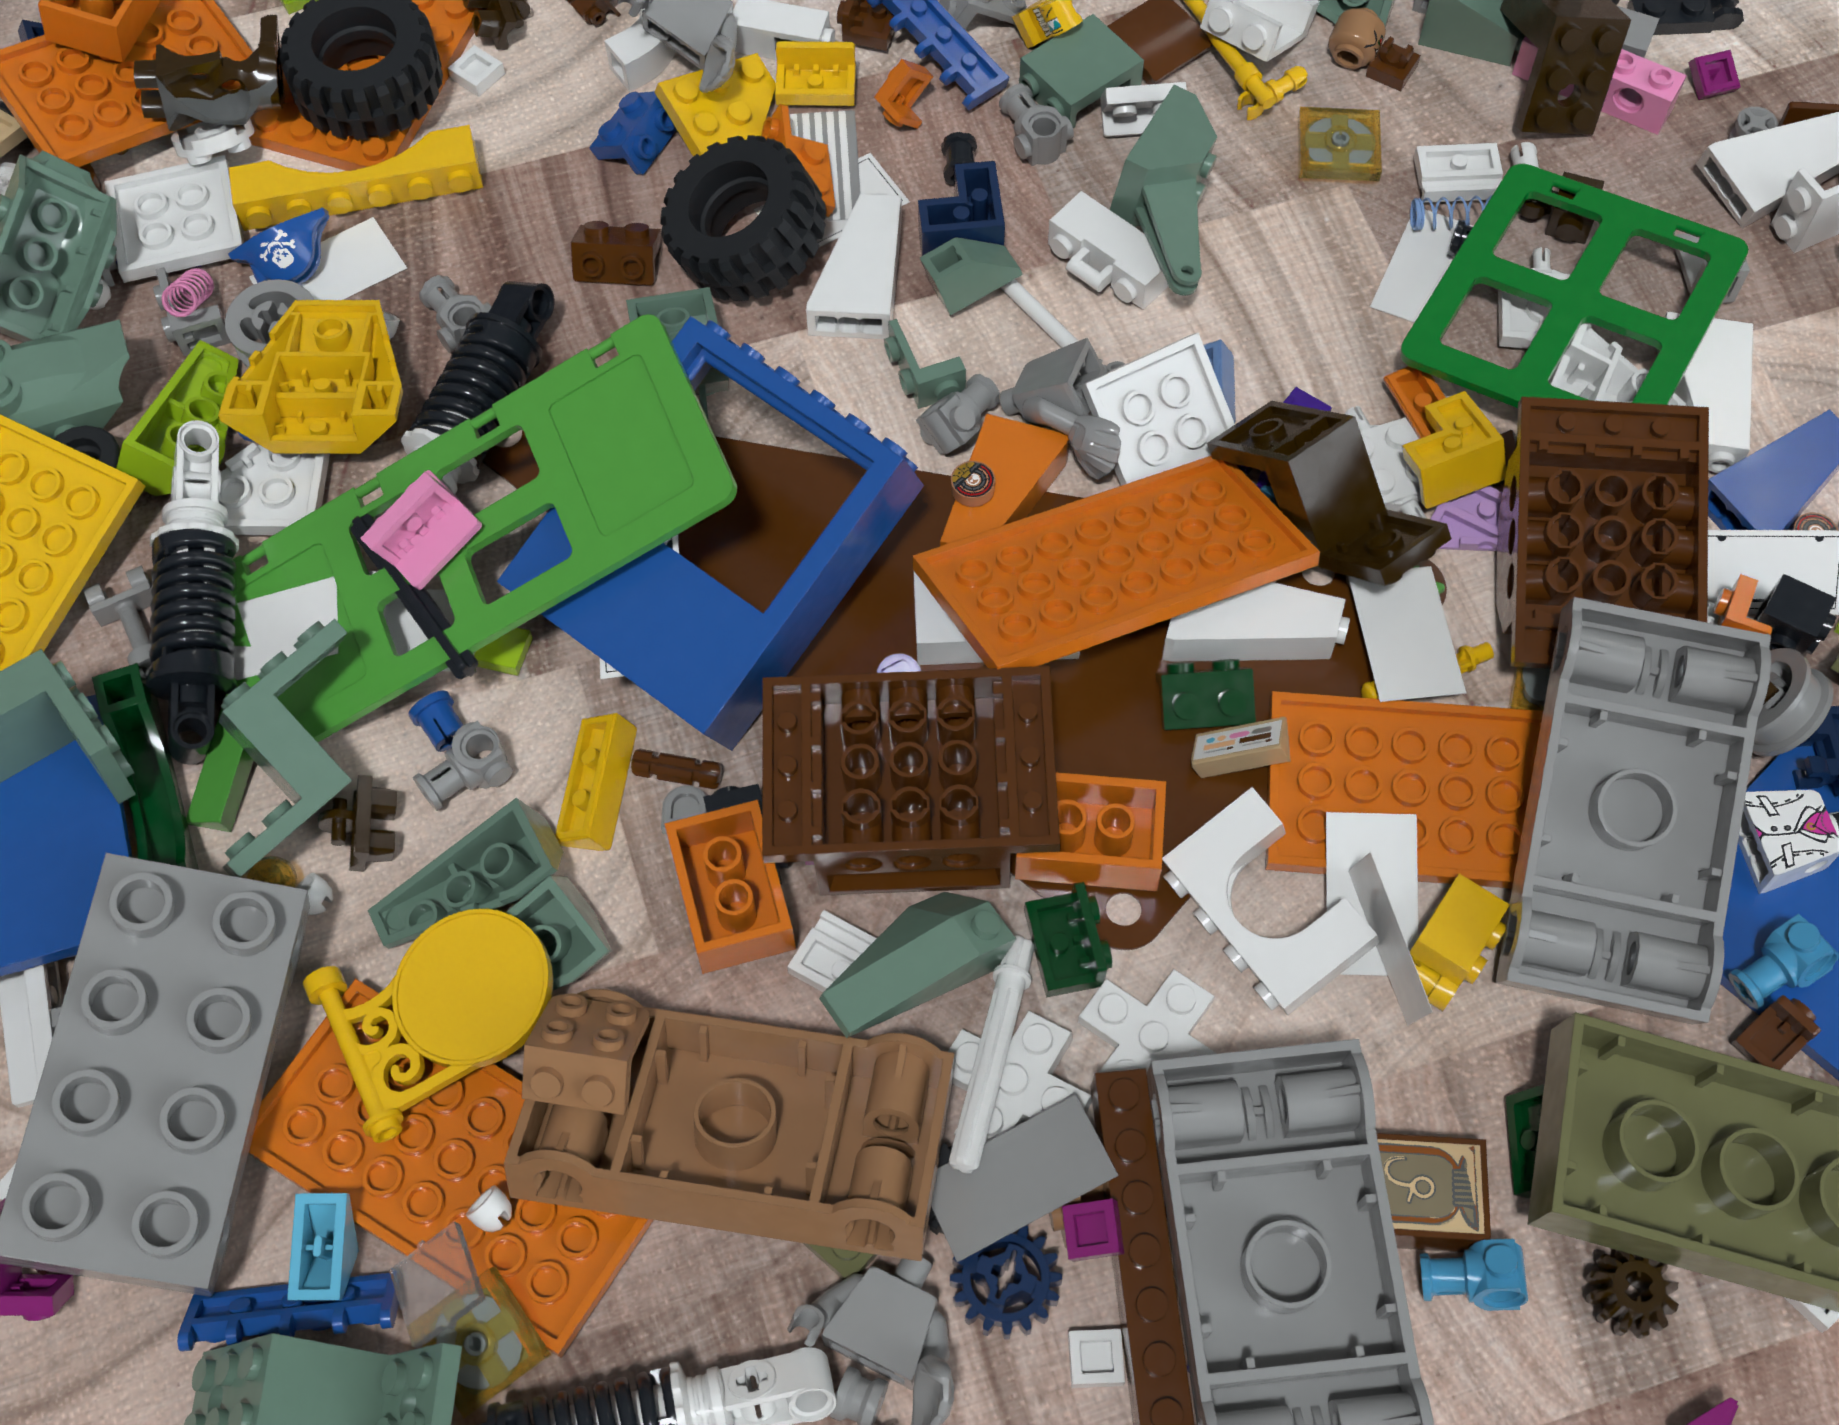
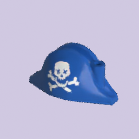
M320 208L279 223L253 236L228 253V255L237 263L249 264L257 283L280 279L302 284L312 277L319 266L321 259V236L329 220V212L324 208Z

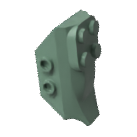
M43 150L33 158H27L19 154L5 195L0 194V333L21 342L77 329L90 307L93 308L98 303L103 291V285L99 283L104 268L108 269L112 264L117 251V247L113 245L117 234L116 199L100 192L96 188L90 172Z
M120 319L12 346L4 340H0V414L52 439L73 427L88 425L103 429L123 403L119 381L123 368L130 358Z

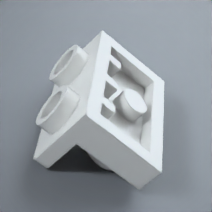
M1186 82L1105 88L1100 98L1103 135L1105 137L1142 135L1173 85L1187 90Z

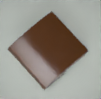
M1147 0L1107 26L1144 59L1142 77L1148 85L1158 84L1208 52L1213 46L1207 34L1196 21L1173 0Z

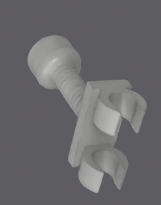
M141 565L126 572L132 586L127 591L108 598L105 591H102L100 583L84 589L83 592L92 614L101 627L121 619L133 648L127 657L128 664L138 663L145 675L148 676L149 668L152 664L149 657L151 644L138 611L150 607L153 597L151 594L152 583Z

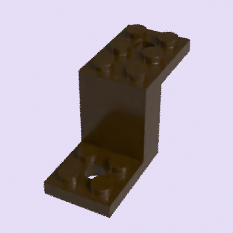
M1503 0L1500 10L1538 48L1515 126L1520 132L1593 135L1632 19L1611 0ZM1574 84L1572 94L1564 100H1558L1560 91L1568 85Z
M1270 401L1207 443L1213 459L1266 471L1280 511L1320 551L1319 563L1315 567L1386 586L1399 581L1403 573L1420 561L1431 558L1437 549L1452 539L1447 523L1386 509L1355 416Z

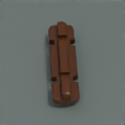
M637 749L631 762L632 773L635 776L651 778L652 774L657 775L658 780L694 785V782H699V787L716 789L722 778V767L719 762L703 760L700 764L697 763V758L662 752L659 756H654V751Z

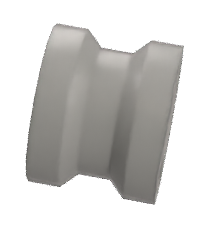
M1751 106L1745 108L1739 113L1735 127L1731 130L1728 139L1778 127L1777 118L1772 112L1762 107Z
M849 1366L835 1395L836 1407L830 1414V1418L837 1421L850 1419L857 1422L858 1425H875L889 1382L881 1378L871 1381L862 1377L858 1369Z

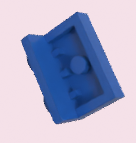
M635 91L621 99L619 109L609 121L599 128V135L589 147L598 160L624 158L635 174H644L677 130L654 93L655 91L641 93Z

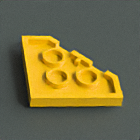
M758 53L735 59L734 71L731 77L721 87L712 92L703 93L699 89L703 69L657 84L654 93L693 156L696 154L701 156L708 151V146L716 142L720 144L727 143V138L742 136L744 140H747L748 135L761 136L763 124L766 120L776 87L774 79Z

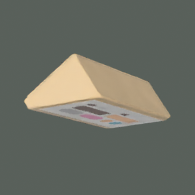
M1280 717L1196 734L1191 757L1192 768L1201 778L1291 761L1287 718Z

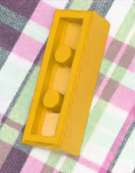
M618 713L584 718L581 721L555 833L560 846L596 851L611 849L637 728Z

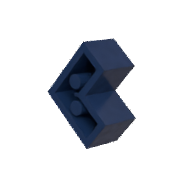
M995 161L954 164V197L918 200V232L921 256L955 237L1004 245L1005 222Z

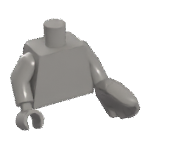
M617 0L618 4L627 2L632 5L629 10V14L632 17H636L640 10L644 9L642 12L643 29L701 70L703 69L699 85L701 92L708 93L718 89L733 74L737 21L733 16V2L731 0Z
M1085 338L1028 362L1024 366L1015 387L1000 393V403L1007 415L1020 412L1027 424L1038 427L1050 426L1068 435L1071 448L1088 475L1099 480L1108 475L1118 461L1121 446L1119 438L1120 427L1107 419L1088 415L1090 409L1080 385L1121 367L1125 363L1115 361L1107 366L1103 365V360L1098 358L1089 339Z
M923 1257L922 1261L901 1259L894 1275L874 1266H871L865 1275L852 1274L824 1291L810 1305L799 1306L793 1314L787 1331L791 1333L795 1327L799 1326L807 1328L810 1332L804 1344L811 1347L815 1345L821 1330L825 1328L822 1333L824 1346L913 1390L911 1425H942L950 1415L954 1402L955 1388L951 1368L947 1364L950 1352L946 1319L937 1311V1298L921 1290L932 1268V1264Z

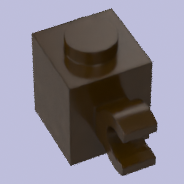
M1565 171L1562 175L1603 190L1605 181ZM1557 189V191L1552 190V193L1572 200L1576 195L1561 189ZM1535 199L1526 200L1521 212L1522 216L1530 219H1538L1546 214H1550L1545 235L1581 244L1586 243L1595 221Z

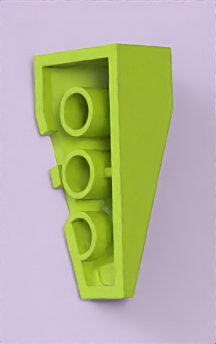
M199 340L123 441L116 469L139 479L146 486L144 491L154 496L171 494L177 434L183 424L193 420L207 422L216 429L219 435L220 465L225 453L228 425L220 421L218 414L227 385L237 375L239 359ZM193 444L187 446L190 450L195 452L206 451V449L200 445Z

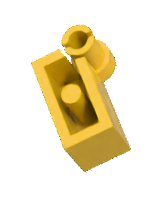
M1460 873L1410 949V954L1425 993L1428 996L1429 1003L1442 1012L1461 983L1465 980L1473 984L1488 960L1480 954L1485 946L1493 951L1506 931V925L1501 922V919L1510 906L1504 900Z

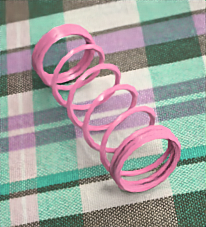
M199 268L186 271L163 291L161 299L164 309L175 317L190 315L212 294L214 284L211 276ZM197 276H200L201 278H203V279L205 280V282L207 283V286L205 285L204 281L201 280V279H200L199 277H197ZM194 279H197L199 282H201V284H202L203 287H204V290H203V288L201 287V285H200L196 280H194ZM190 282L195 283V284L199 287V289H200V291H201V296H200V292H199V290L197 289V287H196L195 285H193L192 283H190ZM175 288H176V293H177L179 299H180L183 303H185V304H187V305H190V306H186V305L182 304V303L177 299V297H176V295H175ZM179 289H180L182 295H183L188 301H185V300L181 297V295H180V293H179ZM168 295H169V300H170L171 304H172L177 310L182 311V312H178V311L174 310V309L170 306V304H169V302H168ZM172 296H173V298H174V300H175V302H176L177 304H179L181 307L186 308V309H182V308L178 307V306L174 303V301H173V299H172Z

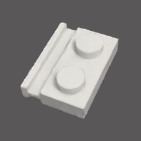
M1497 143L1417 146L1415 150L1414 161L1419 188L1422 189V201L1426 197L1432 202H1438L1441 197H1445L1448 201H1454L1458 196H1461L1465 201H1470L1475 195L1479 196L1481 200H1487L1494 194L1502 181L1503 171Z
M823 910L816 926L812 927L787 966L788 973L824 992L877 938Z

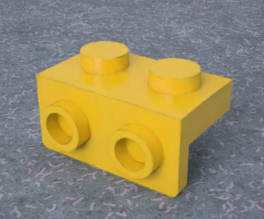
M778 41L776 43V105H855L856 58L855 44L853 42Z

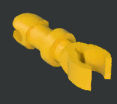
M1294 66L1285 71L1284 76L1280 79H1270L1264 84L1275 96L1276 104L1283 100V94L1290 90L1295 92L1302 88L1307 82L1308 73L1304 67ZM1249 90L1239 96L1237 110H1241L1242 107L1248 104L1254 105L1248 107L1247 120L1256 119L1263 113V107Z

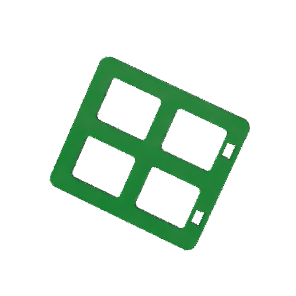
M1516 164L1508 169L1401 345L1400 357L1406 365L1516 408H1518V402L1522 396L1588 400L1552 386L1549 380L1579 327L1584 323H1591L1648 344L1659 350L1657 358L1632 403L1668 405L1741 270L1748 254V245L1741 238L1529 164ZM1556 187L1576 195L1572 200L1552 193V188ZM1535 199L1595 220L1600 224L1568 279L1560 280L1499 258L1493 254L1526 200ZM1679 230L1700 239L1695 243L1675 236V231ZM1640 236L1703 258L1708 262L1678 318L1673 320L1606 297L1600 293L1630 238ZM1476 284L1488 285L1545 306L1550 310L1519 365L1514 369L1501 367L1441 343V339Z

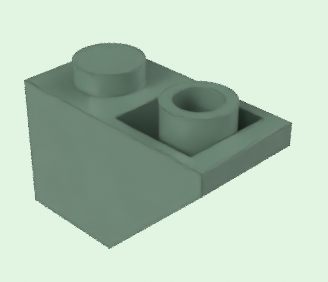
M955 237L920 257L936 294L950 315L1023 275L1020 267L1004 245Z

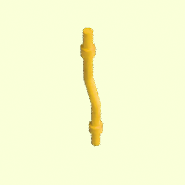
M1183 0L1201 24L1207 5L1203 0ZM1205 31L1212 45L1235 72L1234 79L1244 91L1249 90L1263 109L1271 108L1275 104L1276 98L1263 83V75L1253 62H1247L1234 45Z

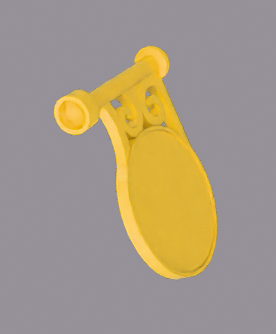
M470 909L449 915L427 928L408 948L392 981L377 996L364 1004L349 1009L345 1008L341 996L347 990V984L340 968L336 966H326L313 971L303 980V987L310 1003L323 1006L364 1103L369 1119L363 1124V1131L366 1136L372 1137L374 1142L381 1143L389 1141L401 1133V1123L404 1120L401 1112L474 1070L507 1058L522 1047L551 999L553 971L550 957L544 944L524 922L499 910ZM391 1004L393 1006V1012L390 1009H387V1007ZM384 1020L388 1021V1031L382 1039L370 1045H361L353 1026L354 1023L362 1022L363 1032L372 1039H378L382 1037L384 1031L379 1026H376L377 1023ZM401 1035L409 1044L399 1043ZM424 1057L438 1065L447 1067L416 1086L401 1092L391 1090L388 1083L389 1071H391V1077L399 1084L405 1086L415 1084L425 1071ZM401 1058L410 1059V1068L406 1073H404L400 1066L393 1064Z

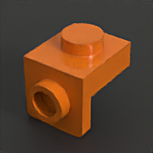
M901 59L897 66L889 72L887 80L874 96L885 109L883 111L884 117L897 127H902L904 124L918 129L922 124V120L913 112L911 107L933 78V75L924 66Z
M1740 574L1731 590L1723 587L1712 612L1719 615L1717 625L1771 635L1773 629L1771 626L1747 618L1759 580Z

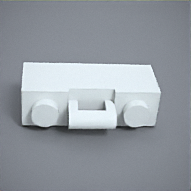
M1080 191L1049 220L1048 245H1050L1052 251L1059 258L1070 259L1066 270L1096 291L1101 292L1108 284H1111V288L1120 300L1126 303L1133 302L1141 309H1145L1168 287L1165 276L1145 234L1084 192Z

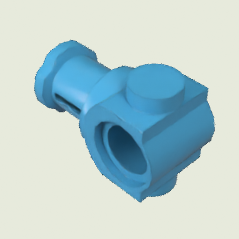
M1797 914L1771 933L1761 948V958L1742 971L1738 969L1732 970L1728 976L1741 998L1749 1006L1759 1009L1764 1005L1763 999L1782 986L1787 985L1790 988L1796 986L1801 988L1808 987L1832 971L1834 964L1839 958V953L1820 935L1815 925L1809 923L1800 914Z
M1515 1239L1481 1240L1471 1245L1469 1249H1464L1463 1257L1430 1258L1428 1253H1420L1424 1301H1432L1433 1296L1466 1295L1469 1303H1474L1477 1307L1487 1311L1520 1310V1306L1528 1301L1523 1249L1519 1244L1515 1243Z

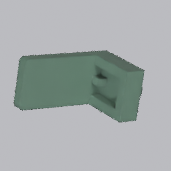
M898 320L888 321L889 337L884 338L886 354L891 363L897 361L900 368L898 375L905 395L912 394L918 409L933 405L951 392H962L966 388V368L960 356L920 369Z

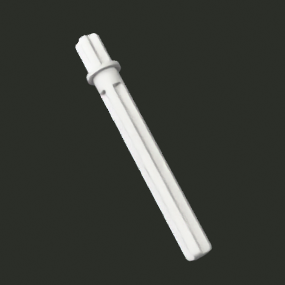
M1015 935V942L1002 959L1001 965L997 966L993 972L995 987L949 1157L950 1166L965 1174H970L979 1167L1023 992L1029 988L1032 980L1028 972L1034 952V944L1031 940L1024 939L1021 935Z

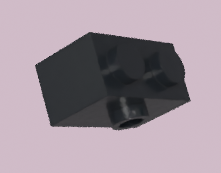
M1783 574L1761 603L1754 620L1773 628L1769 646L1770 651L1780 648H1791L1801 654L1806 652L1812 655L1820 640H1825L1835 623L1837 616L1831 614L1830 611L1837 598Z

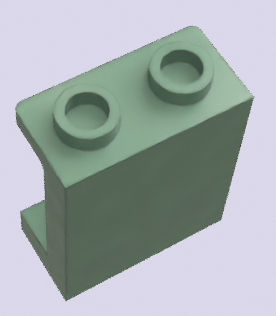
M1092 14L1083 19L1080 24L1021 57L1019 84L1022 83L1029 86L1032 90V98L1039 105L1056 108L1061 116H1066L1070 120L1072 127L1075 128L1077 112L1101 98L1105 88L1141 85L1144 59L1099 18Z

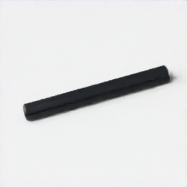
M370 514L362 517L356 516L352 520V534L377 569L385 568L400 588L395 594L428 640L432 637L436 638L450 658L445 663L453 675L461 680L467 676L472 677L476 673V667L478 666L476 657L468 649L459 653L444 632L452 624L425 587L418 590L411 583L409 584L394 565L372 551L361 540V537L375 522V518Z

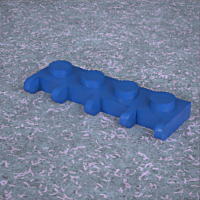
M866 0L872 8L883 3L894 15L889 22V26L895 32L905 27L919 42L914 53L920 59L930 54L945 71L940 75L939 79L945 86L954 81L957 82L968 94L962 102L968 110L973 109L1007 87L1010 77L937 0Z
M400 1272L350 1277L343 1300L288 1301V1284L214 1292L213 1297L194 1294L178 1332V1349L180 1352L192 1351L195 1343L201 1341L216 1343L226 1340L228 1346L242 1342L245 1336H264L272 1333L294 1337L296 1331L307 1329L322 1331L332 1327L334 1334H343L347 1332L348 1325L360 1323L365 1325L380 1323L382 1329L393 1328L403 1291Z

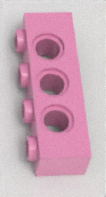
M1526 36L1522 41L1512 75L1528 81L1538 48ZM1622 49L1601 112L1658 135L1674 108L1687 75ZM1574 84L1568 85L1559 94L1569 97L1574 90Z

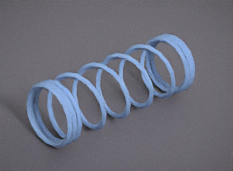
M1475 195L1470 200L1468 206L1466 201L1461 196H1458L1454 200L1452 207L1445 197H1441L1435 208L1432 201L1427 197L1423 201L1421 198H1414L1410 208L1411 227L1414 231L1423 229L1425 221L1424 202L1429 201L1433 213V229L1435 230L1437 227V210L1441 200H1445L1450 215L1449 228L1452 229L1453 211L1458 199L1463 201L1466 211L1465 223L1469 226V212L1473 200H1479L1483 212L1492 195L1486 200L1485 205L1481 198Z

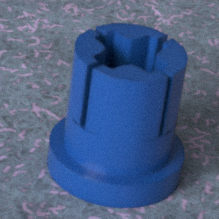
M444 690L425 696L409 711V717L413 724L421 726L438 752L447 751L452 748V736L463 726V723L452 707L454 700L449 692Z

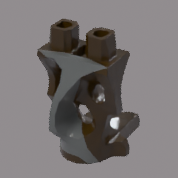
M267 15L261 18L258 48L243 61H234L228 57H222L220 51L204 55L183 56L168 50L161 44L156 45V60H135L133 75L136 89H159L141 90V106L144 118H166L169 131H176L196 120L219 125H243L259 111L282 109L283 104H285L283 69L279 59L281 42L277 15ZM235 80L241 85L238 88L228 90L224 89L222 84Z

